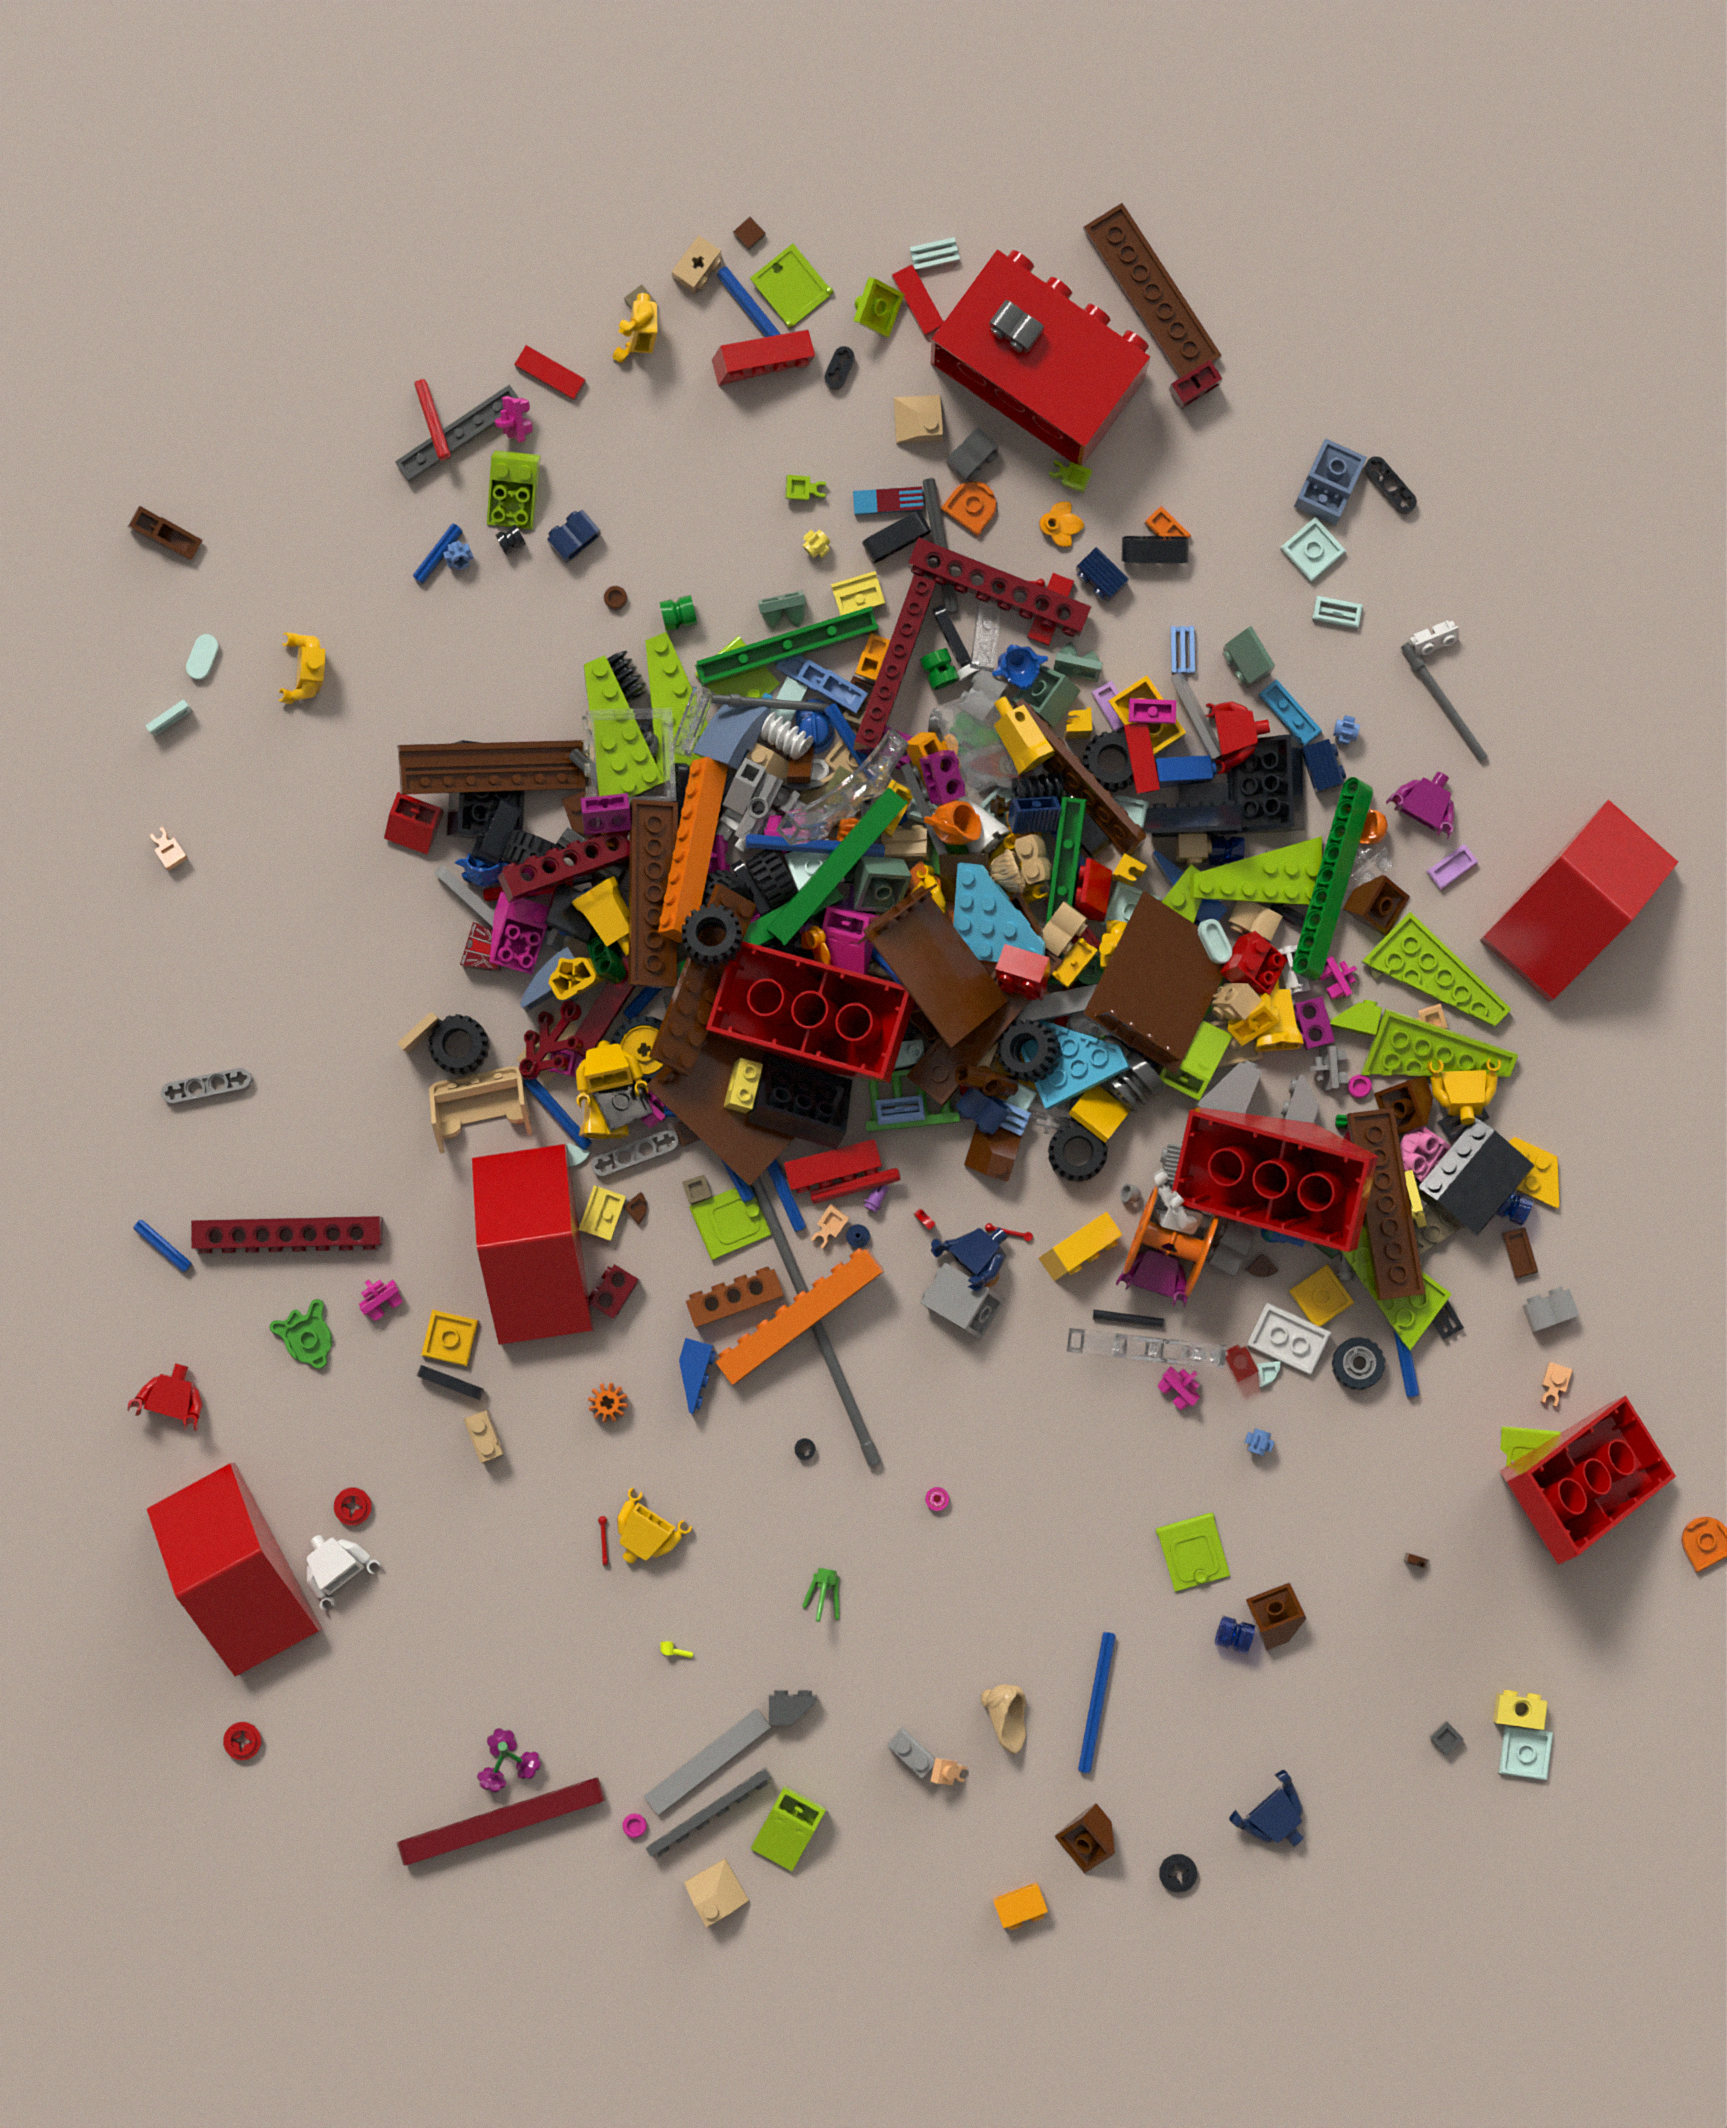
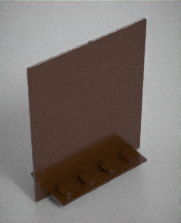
M934 884L927 889L922 885L864 928L865 936L858 944L867 939L869 943L871 942L951 1048L1005 1004L1008 998L931 897L932 893L930 891L938 885Z
M1143 891L1083 1015L1126 1043V1045L1143 1054L1142 1058L1147 1057L1176 1074L1213 999V995H1215L1223 978L1220 972L1225 963L1215 964L1210 960L1198 935L1197 925L1146 891Z
M708 1031L691 1077H686L664 1066L646 1087L750 1186L776 1157L790 1145L789 1143L795 1137L749 1123V1112L742 1113L724 1108L734 1062L739 1058L761 1063L765 1052Z

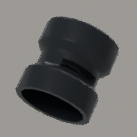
M516 524L510 526L506 533L501 531L495 534L505 555L511 553L514 547L521 548L526 545Z

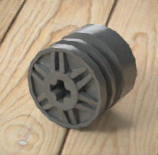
M1131 1051L1126 1056L1131 1068L1124 1073L1116 1075L1117 1079L1112 1077L1105 1082L1110 1092L1122 1105L1137 1113L1140 1107L1135 1101L1136 1099L1143 1105L1148 1103L1142 1094L1144 1091L1154 1097L1166 1085L1154 1069L1138 1053Z

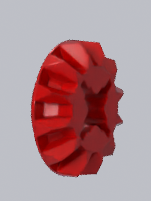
M356 1487L342 1490L334 1501L336 1517L347 1525L361 1524L369 1517L372 1509L370 1497L365 1491ZM355 1496V1503L363 1506V1508L356 1509L351 1517L350 1508L343 1506V1504L351 1503Z
M237 1722L231 1725L226 1730L223 1738L225 1751L229 1756L237 1760L252 1758L258 1753L262 1743L260 1732L255 1725L247 1722ZM244 1731L245 1738L252 1742L245 1744L241 1751L240 1743L233 1739L240 1738Z

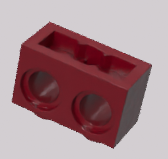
M1208 360L1171 383L1169 391L1179 407L1183 409L1218 387L1223 378L1212 361Z
M616 1264L612 1268L610 1266L607 1267L601 1277L604 1279L600 1288L595 1286L589 1296L592 1300L590 1305L612 1319L617 1317L640 1280ZM617 1274H622L625 1277V1284L622 1287H615L613 1285V1277ZM604 1294H610L613 1298V1302L609 1307H603L600 1303V1298Z

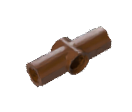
M964 1064L962 1066L959 1065L955 1071V1081L959 1085L981 1090L987 1096L998 1094L1009 1097L1011 1095L1015 1096L1018 1091V1080L1016 1077L992 1071L986 1065L976 1067Z

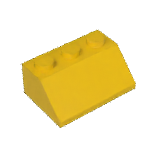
M1146 675L1108 700L1122 723L1127 725L1137 723L1128 722L1129 699H1164ZM1177 718L1176 724L1148 723L1153 755L1166 750L1185 737L1186 731Z

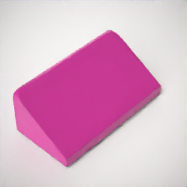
M1129 699L1128 722L1176 724L1177 700Z

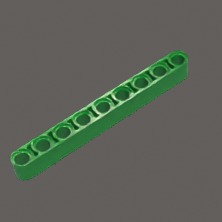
M1356 777L1348 778L1343 784L1293 960V971L1311 981L1319 979L1323 973L1373 796L1372 787Z

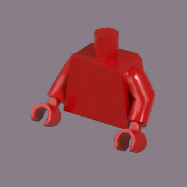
M1233 701L1217 705L1206 704V708L1213 709L1212 713L1206 715V717L1215 719L1222 759L1225 758V760L1215 761L1216 765L1222 764L1223 766L1222 771L1217 772L1218 774H1226L1231 768L1244 762L1254 753L1255 747L1258 746L1257 735L1270 733L1268 719L1254 722L1253 711Z
M175 1363L172 1375L160 1374L153 1377L140 1389L136 1397L129 1401L127 1411L129 1412L131 1407H137L136 1416H139L144 1405L143 1409L183 1420L185 1430L187 1425L194 1424V1431H197V1420L199 1419L203 1403L195 1383L185 1380L188 1366Z

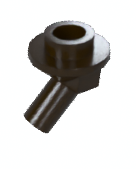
M996 795V800L991 799L990 813L994 814V818L1003 817L1004 812L1010 810L1011 800L1005 803V798Z

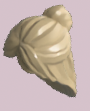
M1006 849L1003 854L992 861L989 867L990 877L1005 893H1023L1024 888H1026V880L1023 877L1022 870L1019 868L1021 860L1013 851Z
M1006 1684L998 1685L992 1690H984L981 1694V1702L989 1711L990 1720L1000 1745L1010 1753L1017 1754L1022 1749L1026 1738L1024 1713L1027 1704L1023 1690L1016 1685Z

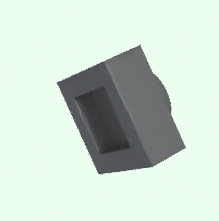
M1447 1721L1429 1737L1445 1755H1448L1464 1739Z

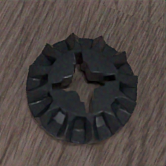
M1172 1854L1163 1860L1159 1868V1877L1165 1888L1172 1892L1181 1893L1189 1890L1195 1884L1197 1868L1191 1858L1183 1854ZM1175 1863L1180 1870L1188 1869L1187 1871H1185V1873L1181 1874V1883L1176 1876L1168 1877V1875H1171V1873L1175 1871Z

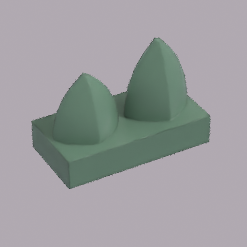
M802 590L757 600L760 614L771 626L776 627L782 616V609L785 610L788 618L796 626L801 625L806 604Z
M1069 642L1059 653L1057 652L1053 670L1066 676L1098 682L1103 662H1100L1099 657L1093 650L1082 658L1078 657L1074 644Z

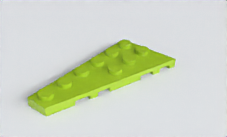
M667 631L645 640L654 734L659 739L656 761L664 783L659 786L670 782V769L673 763H687L690 771L692 761L701 758L694 754L693 750L708 725Z
M601 656L584 664L599 796L627 793L629 799L663 784L664 780L606 656Z
M1411 912L1361 961V963L1378 971L1380 970V972L1493 1027L1511 1010L1501 998Z
M1385 1008L1361 1075L1401 1074L1407 1076H1433L1428 1071L1427 1064L1431 1061L1432 1068L1436 1071L1438 1069L1437 1060L1443 1062V1070L1441 1072L1486 1070V1074H1489L1486 1062L1490 1058L1489 1065L1493 1069L1498 1066V1059L1501 1061L1500 1068L1496 1070L1498 1077H1510L1518 1054Z

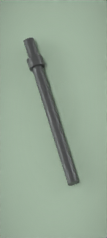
M1408 642L1400 648L1411 662L1409 664L1414 672L1417 671L1477 758L1482 761L1488 757L1424 666L1426 663L1422 657L1417 656Z
M733 693L729 695L711 694L710 697L711 704H724L732 708H739V706H764L774 709L825 712V708L831 705L829 703L741 697L740 694ZM836 704L841 713L843 714L846 708Z

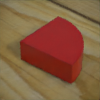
M919 1208L914 1213L929 1231L936 1225L931 1217Z

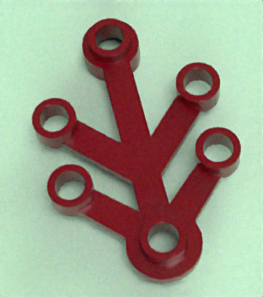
M573 1001L563 1003L560 1009L562 1018L550 1035L549 1026L553 1023L554 1017L546 1011H542L537 1018L540 1035L533 1030H528L524 1034L526 1058L519 1064V1071L523 1078L533 1080L539 1076L541 1071L553 1068L561 1071L565 1070L568 1066V1059L566 1057L556 1055L550 1060L543 1061V1059L550 1053L567 1049L576 1052L581 1049L582 1041L575 1036L557 1041L570 1022L581 1017V1007ZM540 1040V1048L535 1054V1045Z

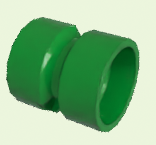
M691 595L679 597L677 602H674L672 599L659 602L666 631L679 629L681 624L684 627L698 625Z
M947 648L931 652L920 659L924 672L929 673L927 680L932 690L944 688L959 680L955 666H950L952 659Z
M1095 956L1076 981L1080 986L1098 984L1104 972L1098 956Z

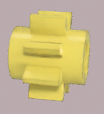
M810 530L803 536L805 543L802 547L811 557L815 558L819 555L823 558L830 551L827 545L831 541L821 530H818L816 533Z

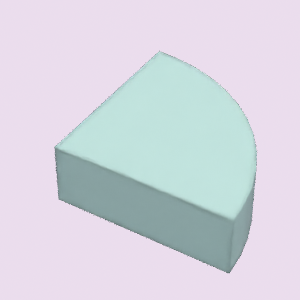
M568 1143L567 1145L570 1167L579 1165L590 1154L589 1151Z
M1280 1361L1256 1364L1259 1387L1270 1384L1276 1378L1280 1370Z

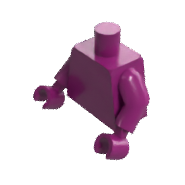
M1439 771L1436 772L1432 781L1423 777L1420 781L1412 780L1400 786L1386 801V804L1390 801L1395 803V811L1399 810L1433 831L1437 830L1436 835L1438 836L1440 832H1445L1447 834L1446 839H1449L1453 832L1454 802L1450 799L1451 793L1444 789L1449 777Z
M1167 1243L1162 1245V1247L1172 1250L1173 1244ZM1147 1249L1145 1252L1137 1253L1129 1273L1123 1274L1122 1271V1274L1116 1281V1285L1120 1281L1125 1282L1127 1285L1125 1290L1130 1285L1173 1298V1306H1175L1176 1300H1181L1183 1307H1185L1188 1299L1185 1295L1187 1280L1183 1266L1179 1264L1178 1259L1169 1257L1170 1254L1166 1256L1165 1251L1159 1249L1156 1252Z

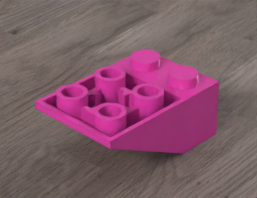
M501 892L494 912L490 962L532 975L547 929L544 921L549 906L523 898L508 903L505 893Z
M838 905L827 906L822 930L826 935L825 944L830 953L829 965L867 975L874 945L871 942L869 943L867 939L860 944L858 942L865 936L863 929L880 916Z

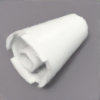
M961 797L955 800L969 803L975 810V813L980 816V837L973 842L965 844L969 853L990 852L992 854L1003 843L1004 838L1008 836L1007 834H1011L1008 827L968 797Z

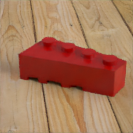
M809 330L721 345L712 358V364L718 386L773 372H782L792 367H807L815 357Z

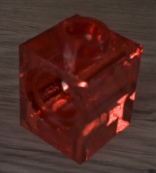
M1239 1344L1226 1350L1228 1355L1223 1358L1236 1382L1259 1371L1246 1346L1240 1348ZM1238 1355L1243 1356L1246 1360V1365L1242 1369H1238L1234 1365V1358Z

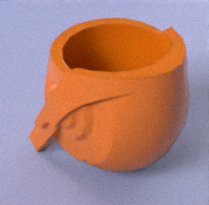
M950 801L936 808L931 817H924V823L932 825L936 835L946 844H967L977 840L981 834L980 816L975 813V810L969 803L964 801Z

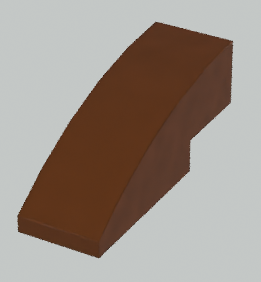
M141 506L136 509L127 526L140 535L189 560L193 559L202 542V539Z

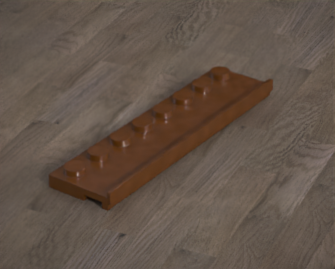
M582 740L397 745L400 795L585 789V773L569 759V755L573 750L578 749L582 752L583 742Z

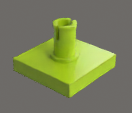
M868 277L862 296H858L855 299L854 306L857 311L853 321L881 336L889 338L904 293L876 278Z

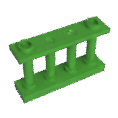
M911 1070L893 1072L891 1078L894 1098L903 1097L901 1077H906ZM861 1078V1082L868 1081L872 1117H870V1121L866 1122L867 1133L960 1123L959 1113L954 1112V1108H951L950 1099L942 1107L940 1114L931 1115V1112L928 1111L926 1093L916 1086L917 1096L922 1095L925 1120L878 1125L875 1101L880 1100L878 1081Z

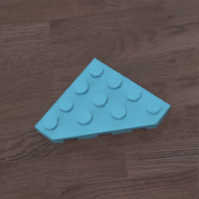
M958 863L953 926L978 960L998 962L1005 944L1045 956L1046 943L1040 936H1037L1030 927L1031 924L1019 910L1017 911L1009 901L1010 898L989 876L986 868L983 865Z
M1039 1021V1023L1049 1028L1052 1033L1056 1034L1058 1037L1056 1041L1061 1045V1048L1058 1049L1061 1052V1058L1056 1060L1059 1062L1058 1067L1054 1066L1052 1068L1054 1072L1052 1075L1047 1073L1046 1079L1040 1080L1037 1078V1082H1034L1045 1109L1050 1110L1131 1068L1122 1047L1119 1045L1108 1043L1053 1023ZM1037 1039L1029 1040L1022 1046L1020 1051L1025 1063L1031 1061L1037 1055L1039 1049Z

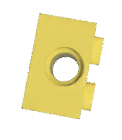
M739 1058L734 1062L724 1108L742 1113L752 1110L763 1064Z
M1503 1690V1694L1496 1693L1493 1722L1544 1730L1548 1701L1541 1699V1695L1527 1693V1697L1517 1696L1518 1692L1512 1690ZM1518 1703H1524L1526 1706V1711L1522 1715L1515 1713V1707Z

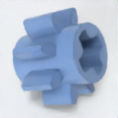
M460 541L448 544V551L443 552L448 567H454L458 571L469 567V560L474 559L469 544L463 545Z
M1345 715L1343 720L1337 719L1333 731V736L1339 737L1337 743L1348 745L1350 740L1356 742L1360 724L1354 723L1355 717Z
M1255 1428L1253 1433L1248 1432L1244 1443L1249 1444L1247 1450L1264 1456L1266 1451L1271 1452L1275 1441L1270 1440L1272 1434Z

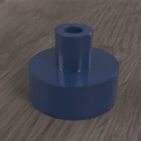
M856 1224L848 1229L846 1239L852 1247L862 1248L869 1242L870 1234L865 1226Z

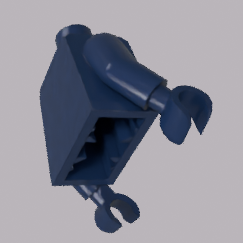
M1000 1227L990 1236L981 1228H977L957 1239L945 1240L944 1243L939 1239L932 1240L931 1252L935 1257H939L943 1251L951 1252L954 1259L972 1275L968 1279V1282L972 1283V1285L967 1287L979 1292L984 1284L997 1277L1006 1258V1254L1000 1244L1008 1236Z
M1283 1769L1274 1774L1282 1782V1788L1279 1786L1246 1816L1248 1819H1242L1237 1810H1234L1229 1820L1237 1828L1265 1843H1270L1273 1840L1279 1843L1286 1838L1295 1847L1304 1839L1296 1829L1302 1823L1300 1816L1303 1813V1807L1293 1785L1292 1778Z

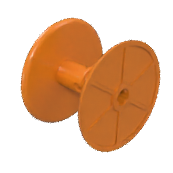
M1154 1186L1134 1235L1123 1274L1129 1273L1140 1245L1143 1243L1165 1251L1166 1256L1173 1254L1193 1262L1185 1287V1295L1189 1297L1207 1256L1219 1216L1211 1215L1210 1223L1205 1229L1202 1239L1164 1228L1157 1223L1149 1221L1158 1195V1187ZM1167 1243L1174 1244L1177 1250L1173 1251L1162 1247V1245Z

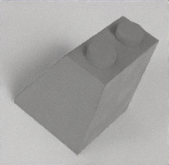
M1246 1060L1245 1063L1240 1062L1194 1108L1202 1107L1246 1113L1262 1071L1257 1069L1258 1065Z
M944 1263L937 1270L931 1286L923 1293L921 1304L981 1340L1005 1300L986 1286H983L979 1292L967 1287L972 1285V1283L968 1282L970 1277Z

